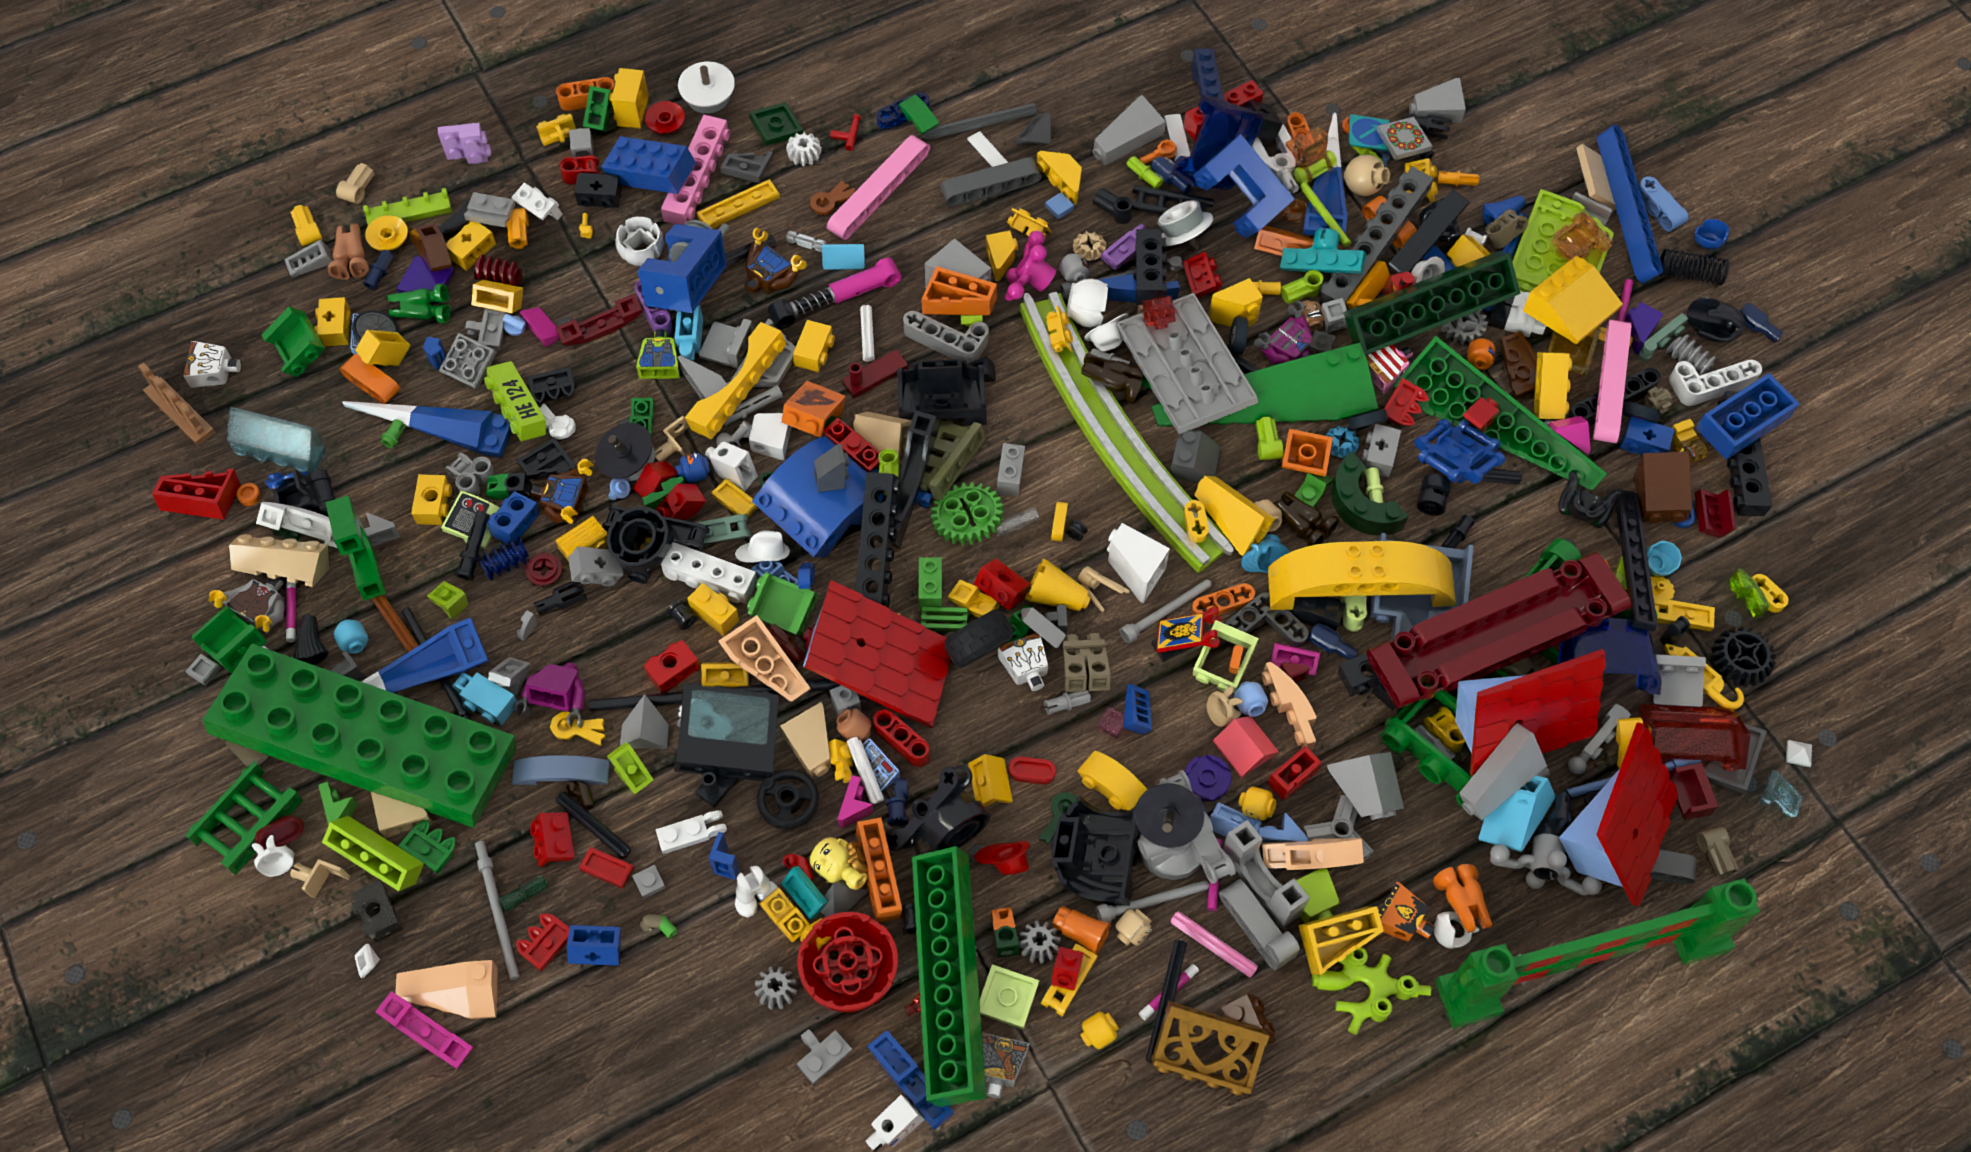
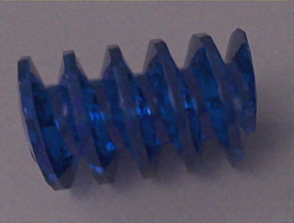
M517 537V545L510 540L508 541V549L501 544L500 552L493 548L491 549V557L486 552L483 553V560L478 557L487 577L491 581L494 580V572L499 577L502 576V569L508 573L511 572V564L516 569L519 568L518 561L527 565V557L529 555L520 537Z

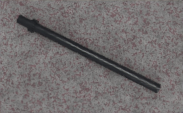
M409 607L404 608L401 612L419 645L427 641V638ZM449 678L439 679L457 715L472 720L469 709L462 705L463 703L456 690L452 687Z

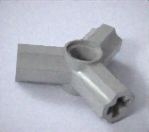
M1346 795L1340 796L1332 822L1307 825L1302 828L1303 833L1308 837V841H1313V839L1361 838L1353 829L1358 812ZM1341 828L1345 831L1346 834L1340 835L1335 831V829ZM1363 840L1365 861L1374 850Z

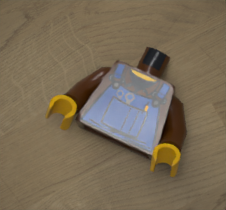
M755 228L753 230V237L756 240L752 242L745 265L749 279L744 284L746 290L754 294L761 288L767 294H772L775 291L789 288L799 274L798 270L806 268V261L801 260V256L794 255L790 262L767 244L761 245V242L767 240L768 233L763 231L762 236L759 237L760 228Z
M582 459L578 463V467L557 475H550L545 486L533 485L531 497L540 499L544 514L553 523L568 522L569 524H576L589 488L584 476L592 475V470L589 467L593 466V463L589 460Z

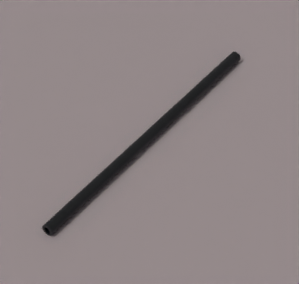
M829 679L806 680V683L811 688L808 692L831 690L842 686ZM766 684L726 688L734 690L744 688L751 692L769 691L780 695ZM683 692L646 695L654 706L680 704L683 701ZM643 695L589 700V709L591 712L635 708Z

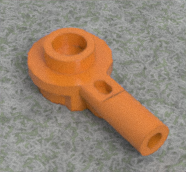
M1163 140L1157 145V149L1154 152L1139 158V160L1147 164L1160 156L1172 159L1177 154V146L1171 140Z

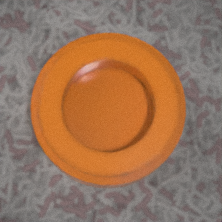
M253 483L241 485L236 493L240 503L245 506L255 505L261 499V491Z

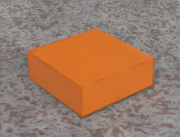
M1234 646L1229 666L1230 673L1238 674L1243 646Z

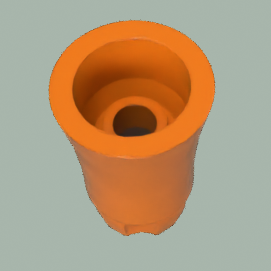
M1061 906L1055 915L1052 927L1097 955L1106 941L1111 923L1094 919L1074 909L1070 910L1067 907Z

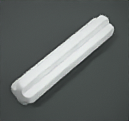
M862 305L860 312L863 360L865 362H872L875 359L872 307L870 305Z
M853 737L847 741V745L870 803L878 804L884 800L861 740Z

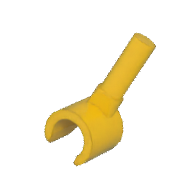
M583 213L582 224L579 226L580 236L591 238L593 227L587 224L588 214Z

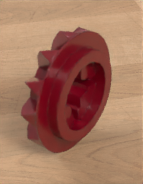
M540 553L533 556L528 561L525 569L528 580L534 585H541L542 587L548 584L553 585L554 581L560 579L561 571H563L561 561L551 553ZM544 564H546L550 571H546V574L542 576L541 570H543Z

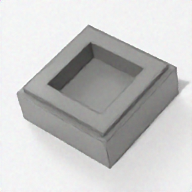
M200 654L185 672L206 686L221 667L203 654Z

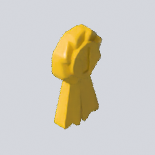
M561 712L552 718L550 729L557 739L570 740L577 735L601 746V741L606 738L604 734L599 733L605 732L603 727L604 719L584 720L583 726L579 728L577 725L578 719L573 720L572 727L568 724L567 716L571 712Z

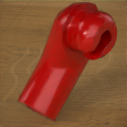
M793 853L784 856V866L789 869L799 866L811 882L814 880L807 858Z

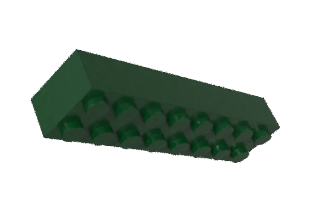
M1497 251L1343 313L1352 343H1361L1365 355H1368L1521 293L1510 253Z

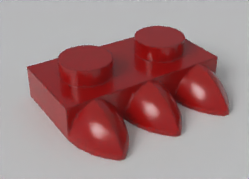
M1402 378L1384 408L1387 411L1388 421L1397 426L1400 424L1404 426L1414 425V420L1408 413L1419 414L1422 412L1420 406L1414 400L1419 402L1428 401L1429 398L1426 392Z
M545 913L539 915L544 929L528 927V934L533 942L527 940L516 941L517 949L522 957L541 972L567 944L570 929L557 917Z

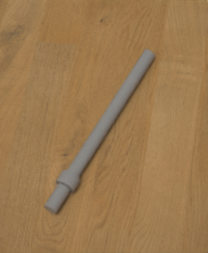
M478 841L475 843L479 859L477 861L478 869L483 874L510 980H515L520 976L492 873L494 866L492 859L488 857L485 842Z

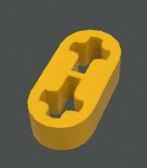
M1191 500L1184 507L1187 535L1191 541L1200 543L1206 540L1209 526L1204 505L1200 501ZM1192 508H1195V511L1198 512L1197 518H1194L1191 511ZM1196 525H1198L1199 531H1202L1201 534H1197V531H1194Z
M1058 501L1056 503L1051 541L1062 542L1068 503Z
M1756 574L1747 583L1748 592L1767 610L1779 613L1788 604V596L1767 576ZM1759 583L1762 584V587L1759 588L1755 586ZM1778 599L1780 602L1775 604L1773 600Z

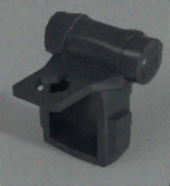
M323 469L313 471L309 474V477L294 470L292 472L295 480L284 483L274 491L276 503L313 512L318 510L324 516H328L325 502L336 499L331 486V479L327 471Z

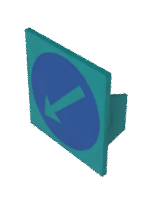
M1350 114L1349 145L1389 151L1377 132L1378 126L1389 123V120Z

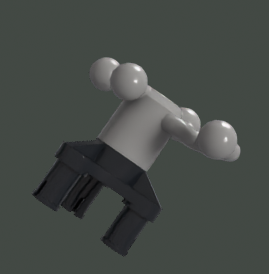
M1565 792L1556 794L1555 811L1552 812V815L1541 820L1530 838L1533 842L1531 855L1525 854L1518 859L1509 858L1510 851L1503 844L1494 845L1490 851V861L1493 865L1513 869L1529 868L1531 871L1527 873L1526 883L1533 889H1539L1544 886L1546 880L1556 878L1561 885L1580 895H1595L1602 889V882L1590 876L1586 877L1582 884L1570 879V870L1565 867L1567 856L1559 837L1575 820L1570 814L1572 796L1569 793L1567 794V799H1565Z

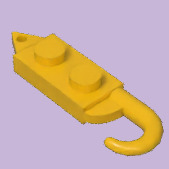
M1670 644L1664 646L1667 655L1698 657L1686 646L1684 648ZM1706 664L1704 668L1703 694H1707L1725 709L1734 710L1741 707L1744 702L1743 692L1736 687L1735 692L1738 695V699L1735 702L1726 699L1720 694L1724 687L1722 676Z

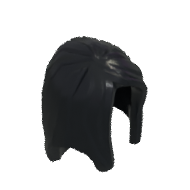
M1700 297L1696 301L1694 300L1687 309V322L1697 330V335L1703 339L1726 343L1735 340L1744 331L1745 319L1742 313L1732 305L1720 300Z

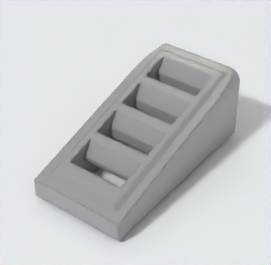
M320 239L284 259L290 276L295 277L327 266L334 259L329 247ZM295 262H298L299 266L297 268L294 264Z

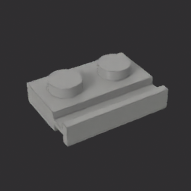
M473 192L464 217L467 221L506 228L507 220L509 221L515 202L514 199Z

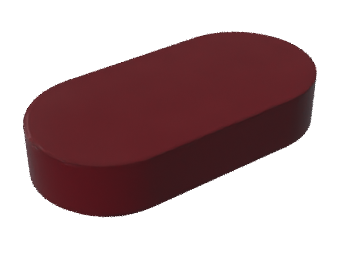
M286 815L259 829L254 841L265 850L267 849V839L270 835H273L275 846L282 847L301 836L304 830L303 821L294 815Z

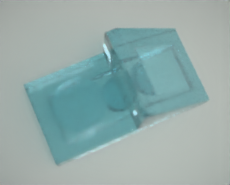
M1772 770L1764 785L1758 803L1775 804L1787 817H1796L1803 796L1777 770Z

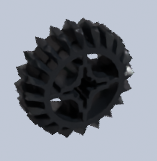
M1742 626L1738 630L1735 627L1730 628L1729 631L1725 630L1715 639V643L1711 647L1713 653L1710 659L1715 661L1713 667L1720 669L1718 674L1726 676L1725 682L1731 679L1734 682V686L1741 682L1744 688L1749 684L1753 687L1758 683H1763L1773 673V668L1776 665L1774 660L1777 654L1772 653L1774 646L1767 645L1769 638L1762 639L1761 632L1755 634L1753 633V628L1746 631Z

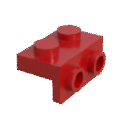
M539 813L530 825L531 836H534L535 842L534 857L537 859L538 866L544 867L549 861H571L575 856L568 813Z

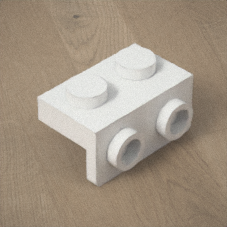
M523 183L512 196L516 203L541 220H544L549 214L558 221L563 215L558 208L559 204L551 197L546 198L538 188H532L526 183Z

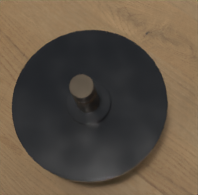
M623 423L609 430L600 440L595 453L596 465L601 473L609 478H624L627 481L639 479L646 464L654 463L655 459L652 437L645 427L637 423Z
M1167 781L1149 788L1140 796L1135 807V822L1141 834L1150 842L1162 847H1180L1193 841L1200 833L1204 823V810L1198 797L1188 787L1178 782Z

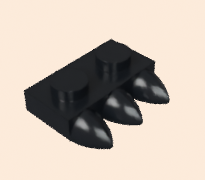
M570 367L528 376L531 395L540 404L545 396L549 395L550 398L556 400L559 393L564 392V394L570 397L574 389H576Z

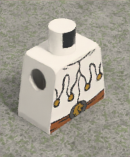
M191 341L183 377L190 388L222 385L227 382L229 372H240L241 362L239 359H231L227 349L223 346Z
M1038 633L998 647V658L1017 685L1028 682L1032 691H1037L1044 687L1041 677L1047 674L1048 663L1042 639Z

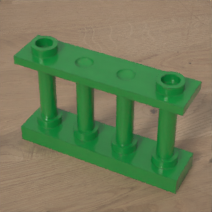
M255 761L250 766L244 768L240 777L206 814L190 827L189 832L185 835L194 845L198 846L203 840L222 854L224 859L221 863L235 876L257 853L252 844L255 843L254 839L258 830L286 815H291L303 802V799L292 788L289 787L285 792H281L263 779L261 776L265 772ZM254 784L276 800L269 810H263L244 796ZM236 803L259 819L251 829H246L227 814ZM219 822H222L242 837L241 841L234 848H229L210 833Z

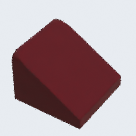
M1285 662L1280 665V669L1295 683L1306 679L1310 670L1308 665Z

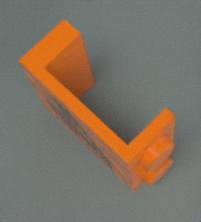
M806 381L784 404L781 422L820 438L823 436L825 421L831 415L840 417L843 414L846 396Z

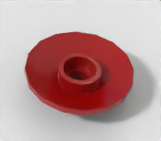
M661 101L653 104L645 114L647 127L659 134L673 133L681 128L685 121V112L682 107L670 101Z

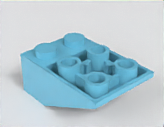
M1533 777L1485 817L1479 834V840L1494 845L1503 844L1509 849L1522 852L1555 800L1556 796L1548 778Z

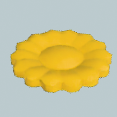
M1650 576L1653 597L1668 600L1674 597V585L1670 583L1669 579Z

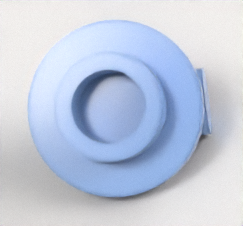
M505 314L503 318L504 330L512 336L522 334L526 328L525 321L519 316Z
M624 478L612 479L608 498L616 500L617 498L627 497L630 492L629 482Z

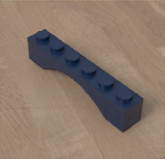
M1194 49L1191 72L1193 81L1197 82L1200 90L1205 145H1225L1229 123L1214 49Z

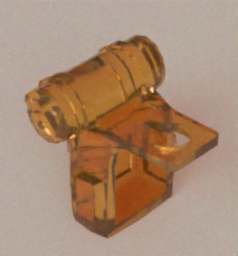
M1584 211L1576 214L1571 221L1572 224L1570 226H1563L1553 235L1554 238L1552 239L1554 247L1568 262L1575 256L1585 259L1590 255L1591 250L1597 249L1600 253L1610 249L1613 243L1609 235L1604 233L1592 220V217L1588 216Z

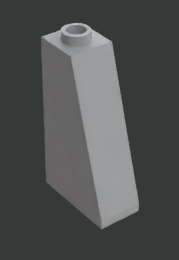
M1141 95L1094 139L1093 154L1097 160H1100L1106 166L1164 135L1166 121L1146 98Z
M1518 723L1514 725L1459 794L1463 801L1462 807L1469 815L1472 816L1474 814L1483 820L1547 767L1532 732Z

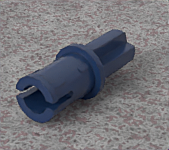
M382 250L376 262L371 264V270L363 281L364 286L371 290L376 289L382 276L386 275V269L393 259V254L390 251Z

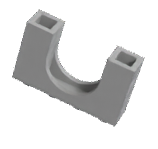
M1246 820L1228 833L1223 851L1232 860L1238 875L1278 926L1283 929L1302 915L1310 898L1294 878L1285 885H1282L1272 876L1259 852L1263 839L1250 822Z

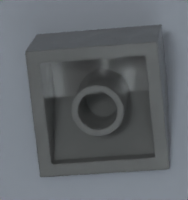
M1192 429L1178 434L1170 474L1173 478L1199 483L1204 476H1215L1221 446L1199 430Z

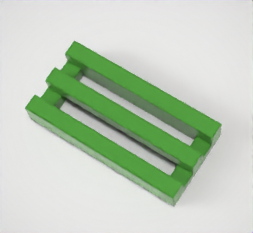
M922 607L921 625H924L925 628L931 631L956 632L967 625V608ZM926 621H938L941 623L963 622V624H931L926 623Z

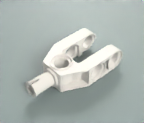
M1282 125L1275 140L1277 143L1276 147L1278 150L1280 149L1281 153L1273 157L1268 156L1258 137H1254L1251 132L1244 133V139L1282 182L1290 194L1291 191L1293 194L1297 192L1299 186L1293 178L1297 148L1285 126Z

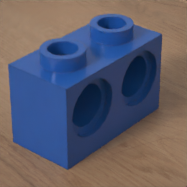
M514 491L510 497L503 501L499 510L489 517L487 524L490 535L513 547L539 516L537 502Z

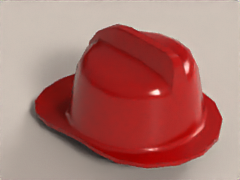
M1027 841L992 844L980 849L975 854L974 859L981 864H994L1002 875L1026 872L1029 869L1026 851L1029 849L1030 844Z

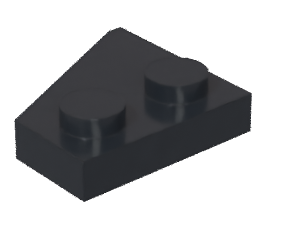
M554 437L516 460L529 480L557 475L577 467Z

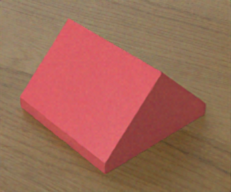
M1250 716L1234 719L1213 740V743L1241 778L1279 754L1277 748Z

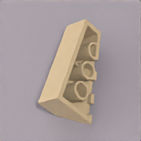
M245 534L238 536L229 544L231 570L253 575L266 573L267 577L272 579L287 577V582L297 583L298 580L305 581V586L313 587L329 570L328 544H319L318 541L297 542L296 539L254 538L251 535Z

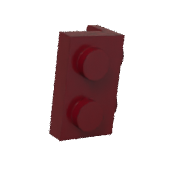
M1700 489L1694 493L1700 532L1721 538L1736 529L1730 490L1715 494Z

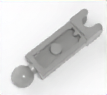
M1615 704L1601 722L1604 726L1581 754L1569 759L1568 769L1571 773L1575 775L1584 773L1587 769V761L1590 758L1595 760L1603 750L1600 747L1603 742L1608 744L1616 735L1617 719H1625L1631 716L1625 708Z

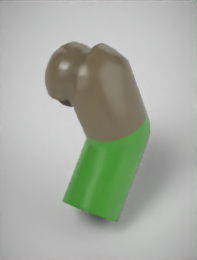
M647 914L643 917V921L640 922V927L643 931L648 932L653 928H659L669 939L678 932L676 927L663 915Z

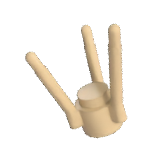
M1089 566L1085 567L1078 576V581L1089 591L1088 596L1091 597L1090 599L1101 612H1104V608L1090 591V588L1095 589L1100 583H1103L1119 593H1130L1129 589L1104 577Z

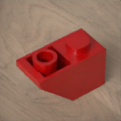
M677 483L655 510L662 516L685 521L695 516L706 503V500L697 485Z

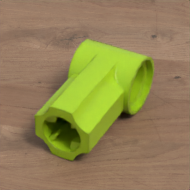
M1311 270L1303 278L1281 286L1284 302L1291 304L1307 296H1318L1323 283V275L1319 271Z
M1262 417L1255 424L1258 436L1257 449L1259 460L1282 459L1283 444L1282 440L1278 439L1275 419Z
M894 449L881 451L878 456L880 463L879 473L894 474L899 480L901 467L898 452Z

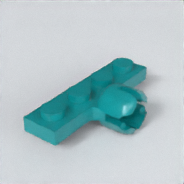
M1319 228L1315 232L1311 248H1283L1280 264L1282 271L1308 272L1316 270L1327 273L1363 274L1366 258L1365 251L1338 250L1340 235L1334 229L1327 228L1324 233V228Z

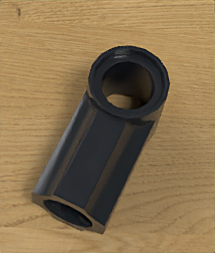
M1100 188L1093 198L1095 206L1113 215L1117 223L1126 224L1131 221L1132 201L1126 196L1118 197L1104 188Z

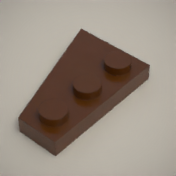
M1521 331L1503 337L1500 341V346L1513 398L1517 399L1535 392L1537 355Z

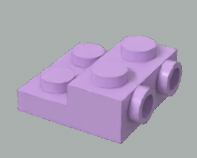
M480 123L438 127V135L447 160L466 158L468 164L489 162L488 157L492 156L490 144H486V131H482Z

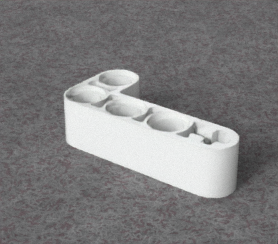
M1746 360L1699 376L1691 363L1680 361L1670 374L1669 383L1684 405L1694 406L1721 397L1726 391L1743 390L1757 380L1762 372V366L1755 360Z

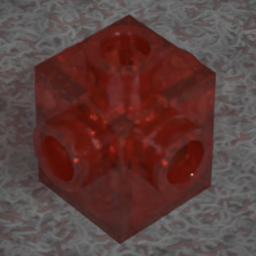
M1159 296L1142 301L1143 318L1146 326H1155L1157 330L1167 328L1168 323L1176 322L1172 296Z

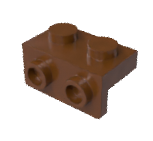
M1246 994L1221 1007L1226 1018L1264 1029L1269 1034L1267 1043L1272 1044L1276 1042L1274 1037L1275 1029L1269 1020L1267 1021L1263 1012L1265 1007L1259 997ZM1252 1041L1243 1054L1253 1051L1256 1042Z

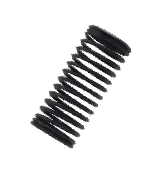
M1664 249L1660 257L1663 267V273L1660 275L1664 276L1668 273L1670 277L1673 273L1674 278L1682 276L1685 279L1687 276L1688 280L1692 276L1693 281L1696 279L1698 282L1701 279L1702 283L1705 280L1706 283H1709L1711 280V284L1715 282L1716 285L1722 286L1726 281L1729 271L1728 259L1722 260V258L1718 259L1712 256L1708 258L1707 255L1703 256L1701 254L1699 256L1698 254L1694 255L1693 253L1689 254L1683 251L1680 253L1679 251H1670V249Z

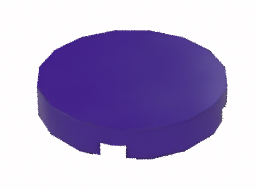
M1213 755L1198 756L1190 761L1186 767L1185 773L1190 781L1191 789L1195 795L1199 794L1201 801L1213 802L1221 799L1228 792L1231 785L1230 769L1221 758Z

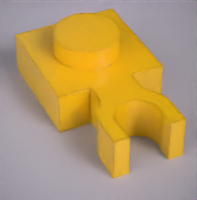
M833 739L828 742L831 764L836 765L835 780L843 779V783H848L852 776L849 767L854 766L852 755L847 742Z

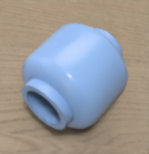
M1243 682L1234 693L1235 698L1243 701V703L1237 704L1242 714L1256 717L1265 711L1268 698L1259 683Z

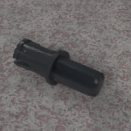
M1463 515L1457 525L1450 529V535L1441 547L1455 549L1460 541L1466 539V534L1475 524L1473 522L1474 519L1469 515Z

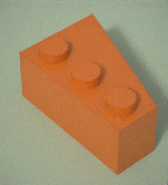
M936 266L921 299L922 314L990 315L997 300V284Z

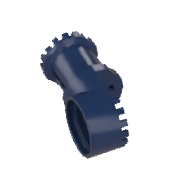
M906 777L893 779L895 797L885 801L886 806L889 807L887 824L893 827H899L898 824L903 826L909 823V818L906 817L905 805L908 799Z

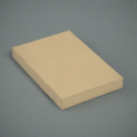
M1581 144L1577 147V153L1589 197L1615 211L1616 207L1601 155Z

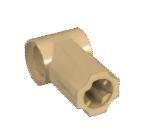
M360 163V165H357L347 181L342 180L338 184L336 189L337 197L360 204L365 195L364 189L375 175L374 171L366 164Z

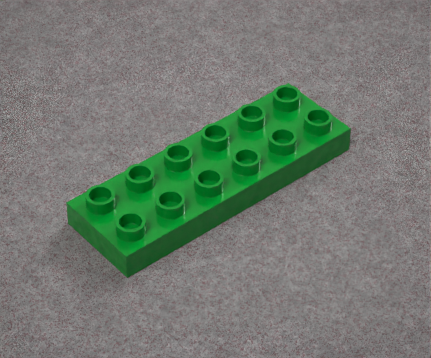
M255 644L250 645L202 719L209 735L367 791L423 808L427 812L475 828L516 751L515 735Z

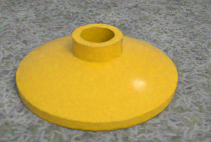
M390 215L373 220L365 232L368 244L379 251H391L400 247L408 236V228L405 222L396 216Z

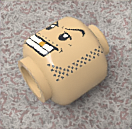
M1129 909L1115 925L1119 931L1117 937L1127 946L1130 943L1138 946L1152 931L1150 925L1152 921L1139 909L1135 911Z

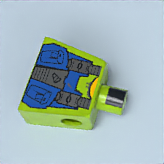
M656 330L654 338H645L643 340L636 364L639 379L680 378L675 341L673 338H667L665 330Z

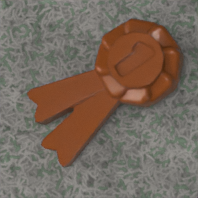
M841 181L829 193L818 192L813 195L810 200V208L817 215H828L834 211L836 203L847 201L856 192L855 188L849 189V185Z

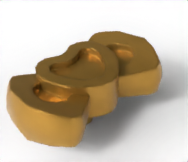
M855 841L849 842L846 845L850 855L847 863L852 864L859 873H865L868 871V868L864 864L865 858L860 845Z

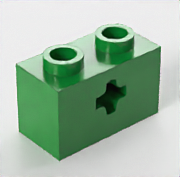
M590 86L583 127L607 133L612 101L609 100L610 93H613L611 90Z

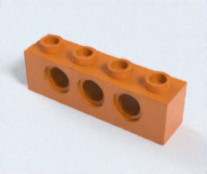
M880 817L858 821L855 833L857 842L863 851L864 864L868 868V871H866L868 875L866 882L875 921L880 923L900 919L902 905L882 819Z

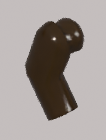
M567 781L564 784V791L571 796L580 798L585 809H591L595 806L590 787L587 784L579 781Z

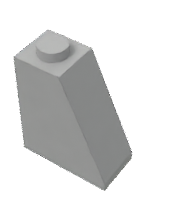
M1460 78L1452 79L1416 94L1413 103L1409 105V114L1423 118L1433 115L1452 119V123L1462 122L1466 108ZM1434 120L1431 121V123H1443Z

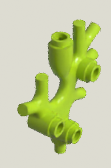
M1363 947L1354 950L1339 962L1343 965L1342 971L1327 970L1321 975L1312 974V986L1318 990H1342L1359 981L1364 982L1369 987V997L1362 1003L1336 1001L1335 1011L1349 1012L1353 1015L1348 1031L1357 1035L1363 1021L1368 1017L1376 1022H1383L1387 1019L1392 1011V1004L1387 999L1390 995L1395 994L1401 1000H1408L1411 997L1418 998V995H1431V986L1419 985V982L1412 976L1404 975L1399 980L1390 977L1387 974V968L1392 958L1386 954L1382 955L1375 967L1366 966L1368 954ZM1354 954L1358 955L1360 959H1357ZM1404 984H1408L1410 988H1406ZM1378 1006H1382L1385 1011L1380 1010Z

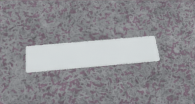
M1165 115L1170 140L1177 146L1175 161L1176 165L1181 168V175L1195 174L1181 115Z
M980 131L967 138L992 167L1008 163Z

